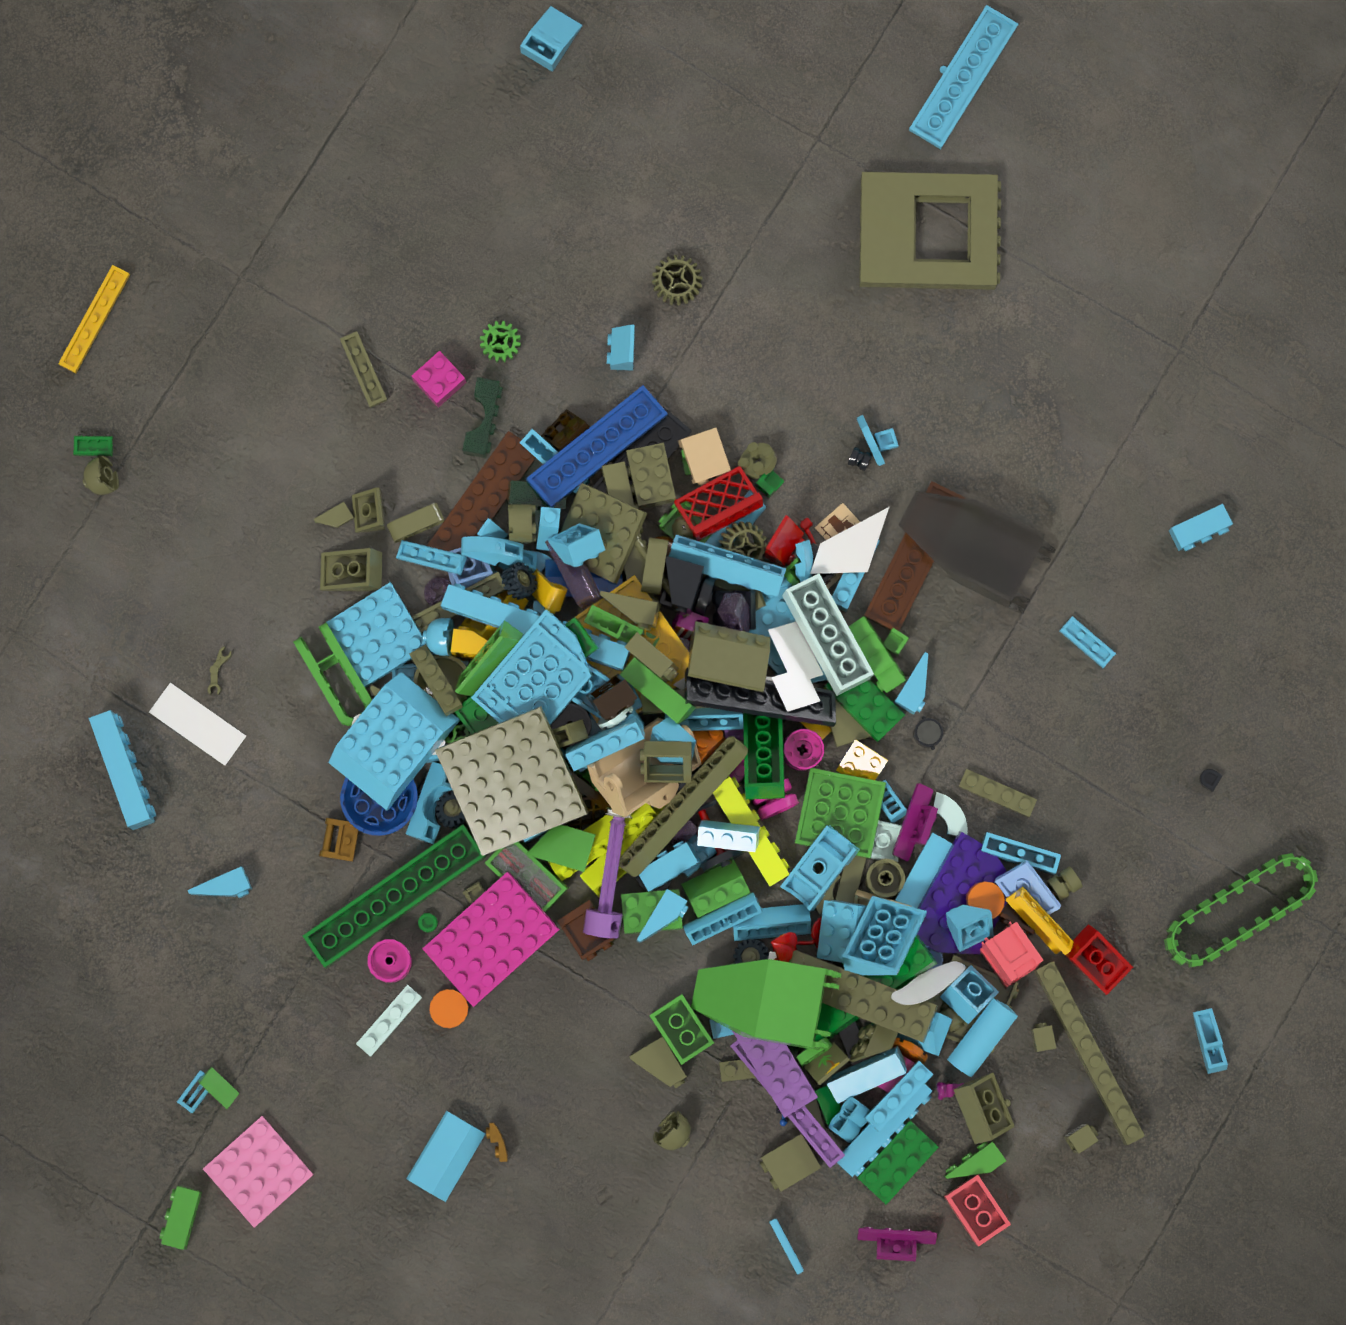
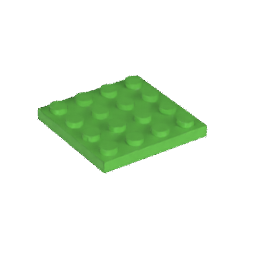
M810 768L795 844L811 847L824 828L829 825L860 849L856 856L871 859L886 782Z

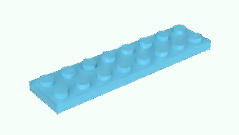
M986 5L910 126L909 131L937 148L942 149L1018 27V23Z

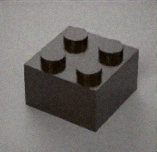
M619 674L586 695L598 715L605 720L615 718L619 714L618 711L631 707L635 703L634 700L637 699L625 678Z

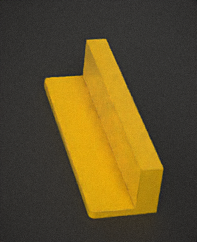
M1023 886L1006 898L1008 904L1031 929L1035 930V933L1054 954L1062 951L1066 955L1071 951L1074 941Z

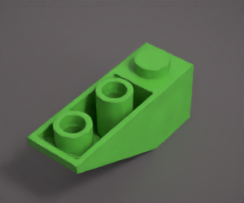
M993 1141L989 1143L983 1142L977 1147L978 1151L972 1155L970 1152L961 1158L963 1161L958 1166L953 1164L946 1169L947 1174L944 1177L949 1179L990 1173L1006 1162V1159Z

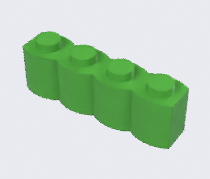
M863 616L848 626L878 680L876 684L882 692L885 690L886 693H889L907 681L867 617Z

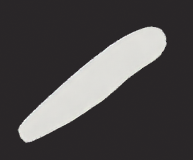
M953 961L930 969L917 976L905 987L892 993L891 999L903 1005H914L924 1002L949 986L961 975L966 966L960 962Z

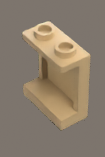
M717 428L678 440L679 447L683 449L693 478L691 480L692 484L698 483V486L708 483L709 478H718L731 471Z

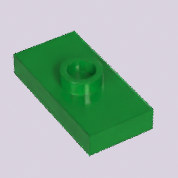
M74 436L73 455L113 456V437Z

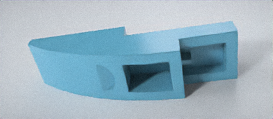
M470 536L462 538L461 555L494 566L498 562L510 566L520 562L524 563V566L528 565L529 571L532 569L534 573L536 570L537 554L524 550L521 543L494 537Z

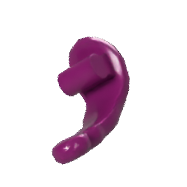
M938 1082V1099L943 1100L945 1097H954V1089L964 1083L945 1084Z

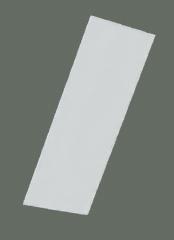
M172 683L167 686L149 711L153 716L223 765L227 764L246 737V735Z

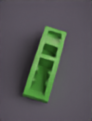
M591 605L584 620L585 623L626 643L637 632L640 635H644L643 629H639L594 605ZM646 632L647 637L652 638V639H654V638L656 637V636H654V635H652V634ZM659 638L654 641V643H653V646H654V647L656 646V644H657Z

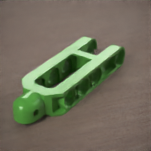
M326 622L318 628L333 652L330 656L317 663L302 637L293 642L340 723L351 727L354 717L347 715L323 672L340 663L363 702L365 709L372 699Z

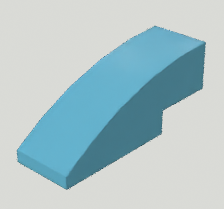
M1212 1008L1193 1012L1207 1073L1227 1070L1228 1063L1222 1047L1223 1042Z

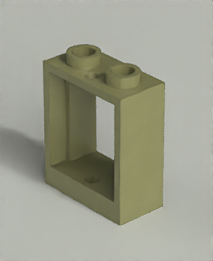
M644 741V749H640V761H644V763H641V774H644V782L691 783L692 742ZM650 757L683 758V766L650 765Z

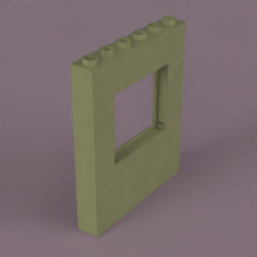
M862 172L859 287L995 290L997 284H1000V273H997V266H1000V254H997V247H1000L1001 237L997 236V229L1001 227V218L997 217V210L1001 209V199H998V192H1001V181H998V175ZM916 202L968 203L967 260L916 259Z

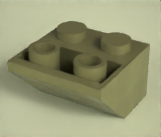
M875 1023L862 1027L858 1033L859 1040L851 1049L850 1054L852 1056L849 1061L853 1063L890 1050L898 1032Z

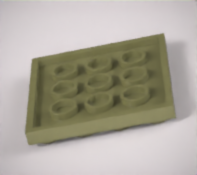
M582 483L561 532L578 523L599 529L605 551L599 553V556L596 558L587 559L580 567L617 584L647 513ZM553 549L552 553L558 556V554Z

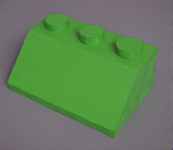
M731 860L732 864L723 868L721 866L716 867L681 884L697 919L750 894L748 886L734 860Z

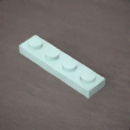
M407 985L356 1044L372 1057L422 997Z

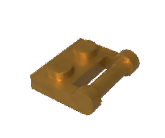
M326 818L325 824L327 825L324 842L319 856L353 862L359 830L351 825L349 821ZM334 826H339L335 852H330Z

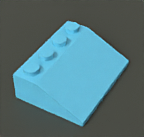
M872 896L842 956L844 969L860 975H897L927 911Z

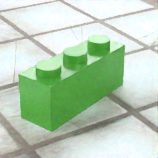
M177 1186L176 1189L172 1190L170 1200L173 1202L171 1209L168 1208L166 1211L165 1220H167L165 1228L162 1227L159 1239H162L161 1244L182 1250L187 1249L202 1191L183 1186Z

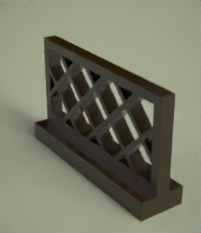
M568 766L582 799L591 800V807H586L588 811H591V819L582 820L581 816L578 818V821H569L565 824L571 828L582 830L583 824L591 823L592 825L606 816L605 813L608 812L606 808H611V806L599 791H595L589 781ZM603 809L605 811L602 817L595 818V810Z

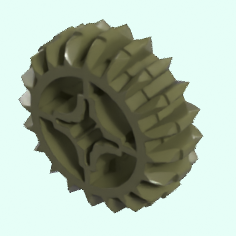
M674 255V260H671L668 256L666 258L667 263L661 260V266L656 265L655 267L657 272L652 273V276L656 278L652 280V284L656 285L653 287V290L659 291L657 294L658 298L664 295V303L670 299V305L677 301V305L680 306L681 300L688 304L687 298L693 301V294L699 295L698 289L702 288V284L699 282L703 281V277L698 276L701 274V269H696L697 263L690 265L692 262L691 258L684 261V255L681 256V260H677V255ZM673 267H681V268H680L678 271H676V272H673V271H670V270L667 271L668 269L673 268ZM686 271L693 278L692 285L688 284V281L684 278ZM663 275L670 282L668 290L662 284L661 279ZM681 276V283L674 284V278ZM677 289H687L686 292L680 294L674 293Z
M740 521L738 524L732 523V528L726 527V534L721 533L724 538L723 540H718V543L722 544L719 548L765 561L762 555L765 554L764 548L768 545L764 543L767 537L762 535L763 530L758 529L757 525H752L748 521L746 523ZM747 532L753 537L754 543L749 542Z

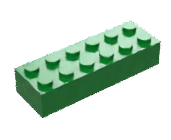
M743 713L744 745L748 748V753L744 758L746 800L785 798L783 720Z

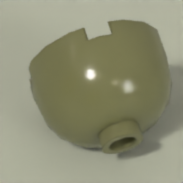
M100 456L88 462L84 468L83 484L97 495L110 494L119 488L117 472L112 473L110 466L113 465L106 457Z
M673 1111L661 1121L659 1126L662 1128L659 1133L655 1131L653 1141L663 1149L677 1150L689 1143L691 1126L688 1119L682 1113L677 1111L676 1114Z

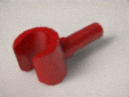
M805 518L801 521L800 527L807 534L810 543L816 544L809 530L813 523L809 518Z

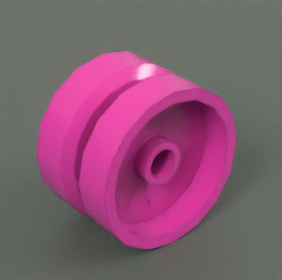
M788 778L784 779L785 793H787L792 788ZM788 794L785 798L751 799L754 805L766 803L757 811L760 820L773 817L799 804L796 794Z
M385 939L377 942L371 948L368 954V967L377 979L386 983H395L403 980L409 974L412 967V957L409 950L402 943L393 939ZM388 957L393 959V963L390 965L386 961Z

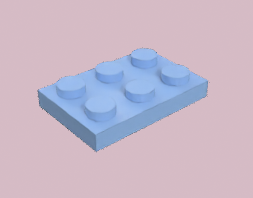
M1027 860L995 879L996 884L1006 897L1023 886L1049 915L1061 907V904Z

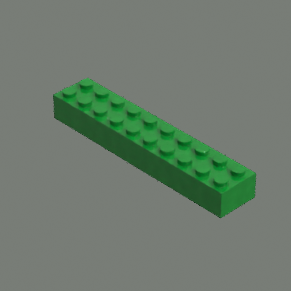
M461 825L304 934L303 938L323 967L327 969L486 857L485 855L482 856L472 836L465 826Z

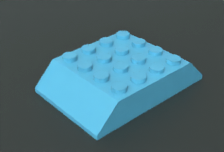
M401 672L386 683L338 742L328 763L388 811L429 760L435 749L441 745L458 724L460 719L454 714L445 716L438 702Z

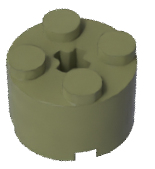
M508 505L509 540L518 543L536 542L535 505Z
M881 859L874 862L868 868L865 875V884L871 894L889 899L902 890L905 884V874L902 867L896 861ZM885 874H887V878L890 879V882L887 881L884 884L882 883L883 880L880 879V876L883 877Z

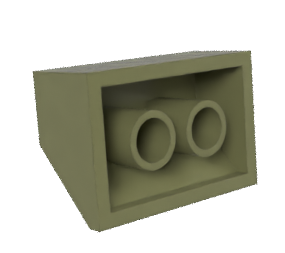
M993 1072L966 1082L954 1089L956 1099L974 1144L991 1141L1015 1127Z

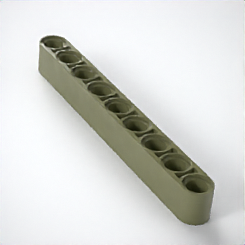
M728 737L693 775L691 783L684 785L620 857L619 867L633 877L639 876L745 758L748 748L735 737Z

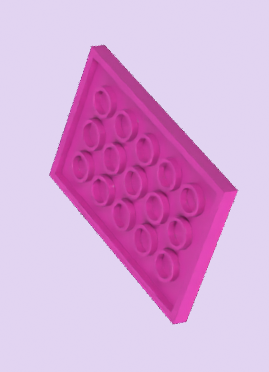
M508 871L422 949L474 1007L560 929Z

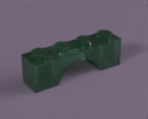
M477 377L474 399L485 409V417L477 429L466 432L462 449L465 455L486 458V454L491 452L492 442H489L490 435H494L496 424H493L494 417H498L499 413L497 400L502 398L503 393L500 381Z

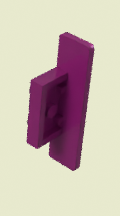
M921 783L916 784L892 852L893 856L904 861H909L915 844L926 845L930 838L931 828L937 817L938 808L928 806L933 789Z
M872 1227L859 1228L857 1240L877 1241L876 1259L915 1262L916 1244L934 1245L937 1239V1233L929 1230L918 1232L910 1229H873Z

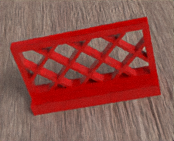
M738 466L674 501V504L692 531L695 540L700 541L763 507V498L759 492L757 493L741 466ZM739 473L742 477L741 484L731 482L732 476ZM719 483L725 484V491H715V485ZM729 485L739 488L737 495L727 493ZM742 488L750 490L753 494L747 498L740 496ZM702 492L709 493L708 501L697 499L698 495ZM713 494L722 496L721 504L710 502ZM726 497L736 499L735 504L731 507L723 505ZM685 501L693 502L691 510L683 509L680 504ZM696 503L706 505L704 513L694 511ZM709 506L719 508L718 513L714 516L707 514ZM692 515L702 517L701 523L694 526L691 522Z

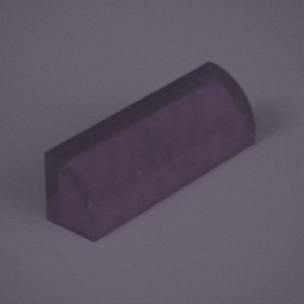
M547 540L545 543L577 605L584 610L603 599L585 562L577 567L565 564Z

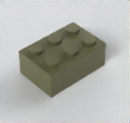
M664 443L626 450L638 509L673 503L676 500Z

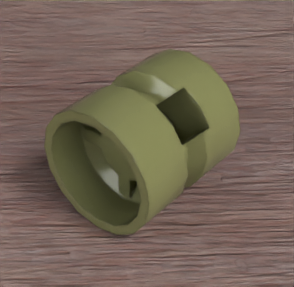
M1070 866L1061 871L1060 876L1055 875L1046 881L1059 902L1068 897L1069 892L1074 893L1083 887L1077 874Z

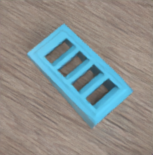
M883 780L882 782H886L887 789L884 793V798L890 794L892 797L882 803V810L891 823H895L906 815L907 809L887 781ZM894 801L896 802V804H894V805L891 806L890 808H888V809L886 808V807H887L888 805H890L892 802H894ZM900 808V810L891 815L893 811Z

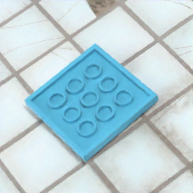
M391 582L327 621L329 628L365 688L411 660L409 653L425 644L427 645V642H423L421 631Z

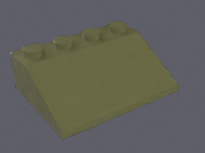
M695 621L690 637L688 676L764 692L770 653V637Z

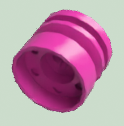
M799 729L790 733L783 741L784 762L795 770H807L816 766L824 755V744L821 737L809 729ZM801 745L806 750V753H803L802 756L797 751V748H800Z

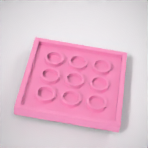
M263 1116L203 1168L254 1228L314 1175Z

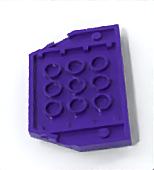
M960 831L917 908L927 911L917 934L926 946H929L930 949L938 953L980 954L982 942L959 952L948 928L946 913L953 908L967 905L966 895L974 884L992 882L997 885L995 879L1007 871L997 856L981 851L983 844ZM1003 893L1004 899H1005V901H1004V907H1005V905L1007 904V901H1006V898H1007V897H1006L1005 894ZM999 915L992 919L993 929L1000 918Z

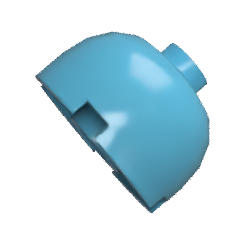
M451 618L435 619L428 625L427 630H424L423 642H427V647L433 654L451 656L453 620Z

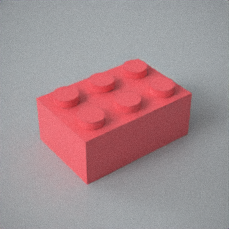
M977 1174L944 1195V1198L978 1247L1011 1225Z

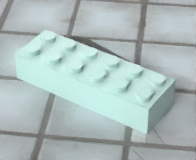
M820 574L786 589L782 596L836 696L870 680L874 673Z

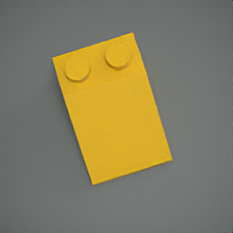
M458 626V629H453L452 656L473 659L488 640L471 631L469 627Z

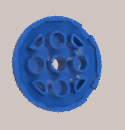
M345 778L340 793L341 808L347 820L359 831L374 836L389 835L403 828L412 818L418 801V792L414 779L388 811L348 778Z

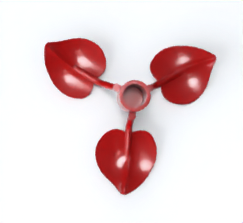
M822 917L812 927L811 941H797V935L794 932L784 933L771 941L773 952H776L778 961L789 962L793 956V951L797 950L796 945L815 944L816 948H818Z

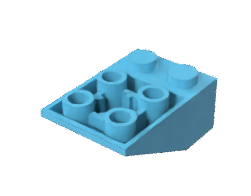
M550 6L520 45L521 53L553 72L582 25Z

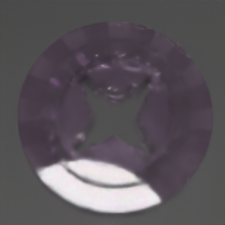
M439 577L430 580L424 590V596L428 604L433 606L443 601L444 595H440L435 600L436 593L432 589L439 590L443 585L442 591L446 593L448 585H452L451 582L446 578Z

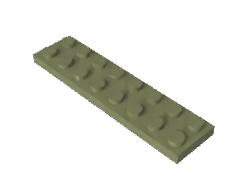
M797 950L793 951V956L789 963L825 968L841 973V978L826 977L825 983H836L839 985V989L825 987L822 1003L920 1042H925L938 1008L937 1005L927 1001L914 1005L897 1003L891 999V995L897 991L896 989L846 971L843 968Z

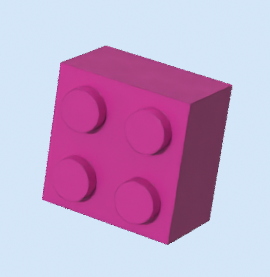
M441 351L437 352L412 375L416 385L438 408L466 384L465 377Z

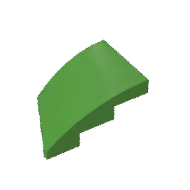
M559 825L549 829L526 855L584 872L595 834Z

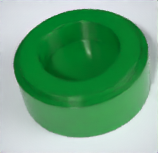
M425 913L420 916L418 926L423 932L430 933L437 928L438 920L433 914Z

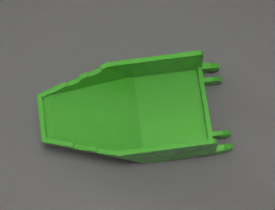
M772 959L698 969L691 1008L745 1038L813 1050L826 1049L829 1044L815 1042L816 1034L824 1037L831 1035V1032L817 1030L824 988L839 989V985L825 982L827 976L841 978V973L825 968Z

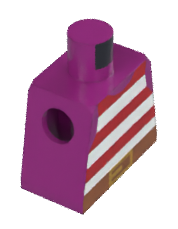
M694 612L686 618L677 613L673 618L671 627L680 639L690 641L695 621L708 623L709 619Z

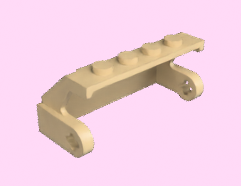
M657 718L644 727L645 738L587 765L592 783L611 806L613 813L627 817L645 803L662 808L676 796L679 788L678 783L644 782V774H641V763H644V761H640V749H644V741H650L653 727L663 721V719ZM681 725L694 738L691 729L686 725ZM695 745L692 758V771L702 765L697 745ZM650 757V765H679L661 763L657 758Z

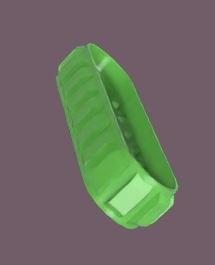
M1293 853L1280 855L1277 862L1273 858L1261 865L1262 871L1255 869L1246 874L1244 882L1242 879H1238L1230 884L1228 892L1222 889L1212 895L1213 901L1206 899L1196 905L1197 911L1194 912L1190 909L1179 916L1181 920L1179 922L1176 920L1172 921L1166 929L1169 934L1164 939L1166 951L1169 950L1172 954L1171 959L1179 965L1188 963L1189 968L1202 966L1203 960L1206 959L1207 962H1211L1221 956L1220 950L1227 952L1237 946L1236 940L1243 942L1252 937L1254 929L1259 932L1268 927L1270 919L1273 922L1278 921L1286 916L1285 910L1291 912L1302 906L1301 900H1310L1316 891L1313 888L1315 882H1318L1316 870H1312L1310 866L1311 862L1302 855L1294 857ZM1283 862L1284 867L1290 866V862L1297 864L1295 868L1304 871L1303 879L1307 881V886H1303L1300 889L1302 895L1295 900L1292 896L1288 898L1287 906L1280 910L1275 906L1271 909L1272 915L1264 920L1260 916L1254 919L1256 925L1248 930L1244 927L1239 928L1240 935L1231 940L1226 936L1222 939V946L1215 950L1211 947L1205 949L1207 955L1199 959L1197 954L1191 955V960L1185 958V952L1182 950L1180 952L1177 951L1176 946L1179 945L1178 940H1174L1175 933L1180 934L1182 929L1179 926L1186 921L1189 925L1195 922L1194 915L1201 911L1208 914L1211 912L1209 906L1217 901L1221 904L1226 903V896L1233 891H1236L1238 894L1244 892L1243 885L1250 881L1257 884L1260 882L1259 875L1266 871L1273 874L1276 872L1275 866Z

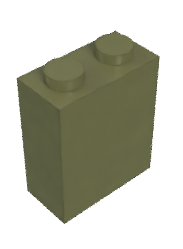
M802 1134L797 1135L760 1157L762 1159V1162H760L762 1169L765 1173L769 1171L772 1177L769 1181L775 1190L779 1189L780 1192L821 1168Z

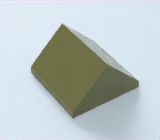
M376 487L352 495L355 533L385 530L380 488Z

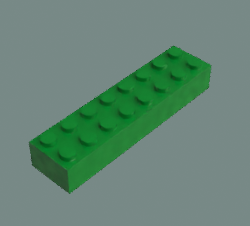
M917 934L897 975L861 976L899 990L938 963ZM822 1003L817 1030L831 1032V1035L827 1037L831 1039L860 1017ZM816 1034L815 1042H818L825 1037Z

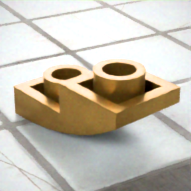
M489 1123L490 1127H486V1137L490 1139L491 1143L498 1142L499 1146H495V1156L499 1158L500 1162H507L508 1155L504 1139L495 1123Z

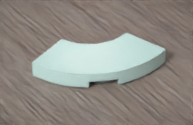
M936 792L933 807L938 808L937 814L945 820L947 834L957 836L960 831L967 835L966 818L959 805L950 797Z

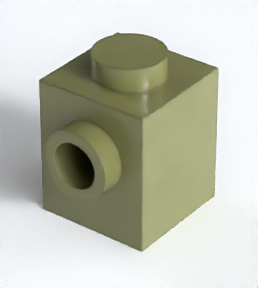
M1046 1022L1035 1024V1028L1031 1029L1035 1052L1056 1049L1052 1025L1047 1026Z

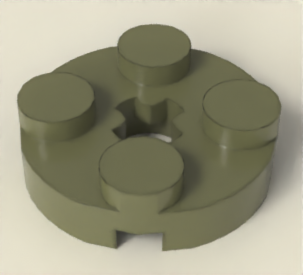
M752 442L741 455L738 466H741L748 478L758 479L760 475L764 473L767 475L774 469L777 457L770 445Z

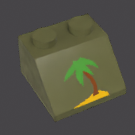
M833 1042L832 1047L828 1051L806 1064L803 1068L817 1085H821L850 1059Z

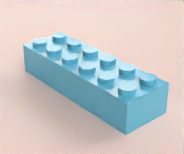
M109 710L89 718L127 827L135 830L154 823L156 812L153 805L151 806L148 803L147 799L150 796L147 788L142 786L143 776L140 769L138 770L135 767L134 763L137 760L134 752L129 750L128 745L131 743L128 735L122 731L121 727H124L121 716Z

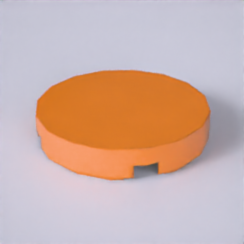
M992 882L976 883L969 889L966 895L967 906L990 910L992 912V919L996 918L1004 907L1005 899L1003 892L999 886Z
M446 989L440 991L433 997L430 1003L429 1011L431 1018L443 1028L459 1026L468 1015V1003L465 997L455 990Z
M900 1038L895 1039L892 1048L898 1046L904 1057L914 1063L920 1061L922 1064H925L928 1055H923V1049L908 1040L901 1042L899 1041Z

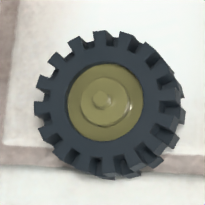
M517 562L505 569L503 575H501V578L504 579L502 580V584H505L504 589H508V595L512 594L514 599L522 600L537 589V586H535L537 581L534 580L536 575H532L533 570L529 571L528 565L524 566V563Z
M451 791L449 795L448 792L445 793V797L441 796L439 798L440 801L436 802L437 807H435V811L439 821L445 827L449 826L450 829H453V827L457 829L461 824L465 826L466 819L454 792Z
M744 940L734 950V964L768 959L769 949L759 940Z

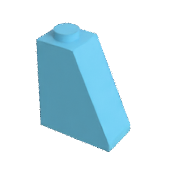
M541 507L536 550H553L548 539L558 534L559 508Z

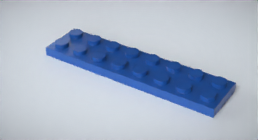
M643 385L528 476L526 481L545 503L552 508L599 471L602 466L609 463L664 419L668 413Z

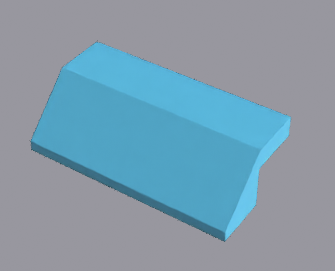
M446 1111L409 1173L407 1180L446 1202L485 1133Z

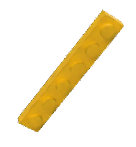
M114 265L111 266L58 363L60 366L77 373L130 276L128 272Z

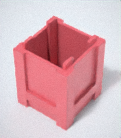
M1011 921L1008 923L1010 927L1006 926L1005 930L990 940L986 937L984 939L985 943H981L982 948L980 949L981 954L1005 988H1008L1035 970L1044 961L1017 922L1012 924Z

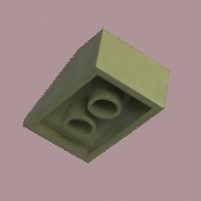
M372 548L321 553V591H375L381 588L382 552Z
M600 591V595L636 623L639 629L651 631V628H656L661 608L658 602Z

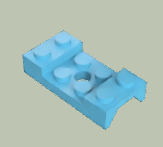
M827 825L780 887L799 899L809 911H814L825 896L826 891L845 866L849 865L860 849L833 827ZM818 862L824 866V870L820 874L816 873L814 869Z

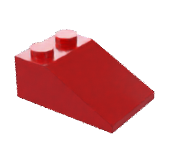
M785 515L768 543L764 555L765 558L783 568L786 564L790 565L795 558L793 555L796 549L795 544L805 541L803 539V531L789 516Z
M1089 924L1074 938L1071 951L1065 955L1106 995L1133 968L1100 932Z

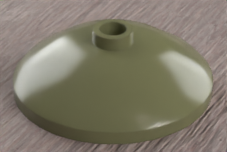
M434 655V659L455 692L458 678L466 668L465 664L453 656ZM417 669L413 682L435 699ZM455 692L461 704L468 697V695H462Z

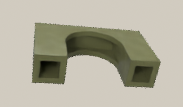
M638 632L625 646L632 655L664 682H672L679 674L677 672L679 668Z

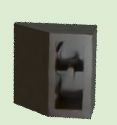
M566 409L545 430L541 437L556 451L560 452L589 429L590 426Z

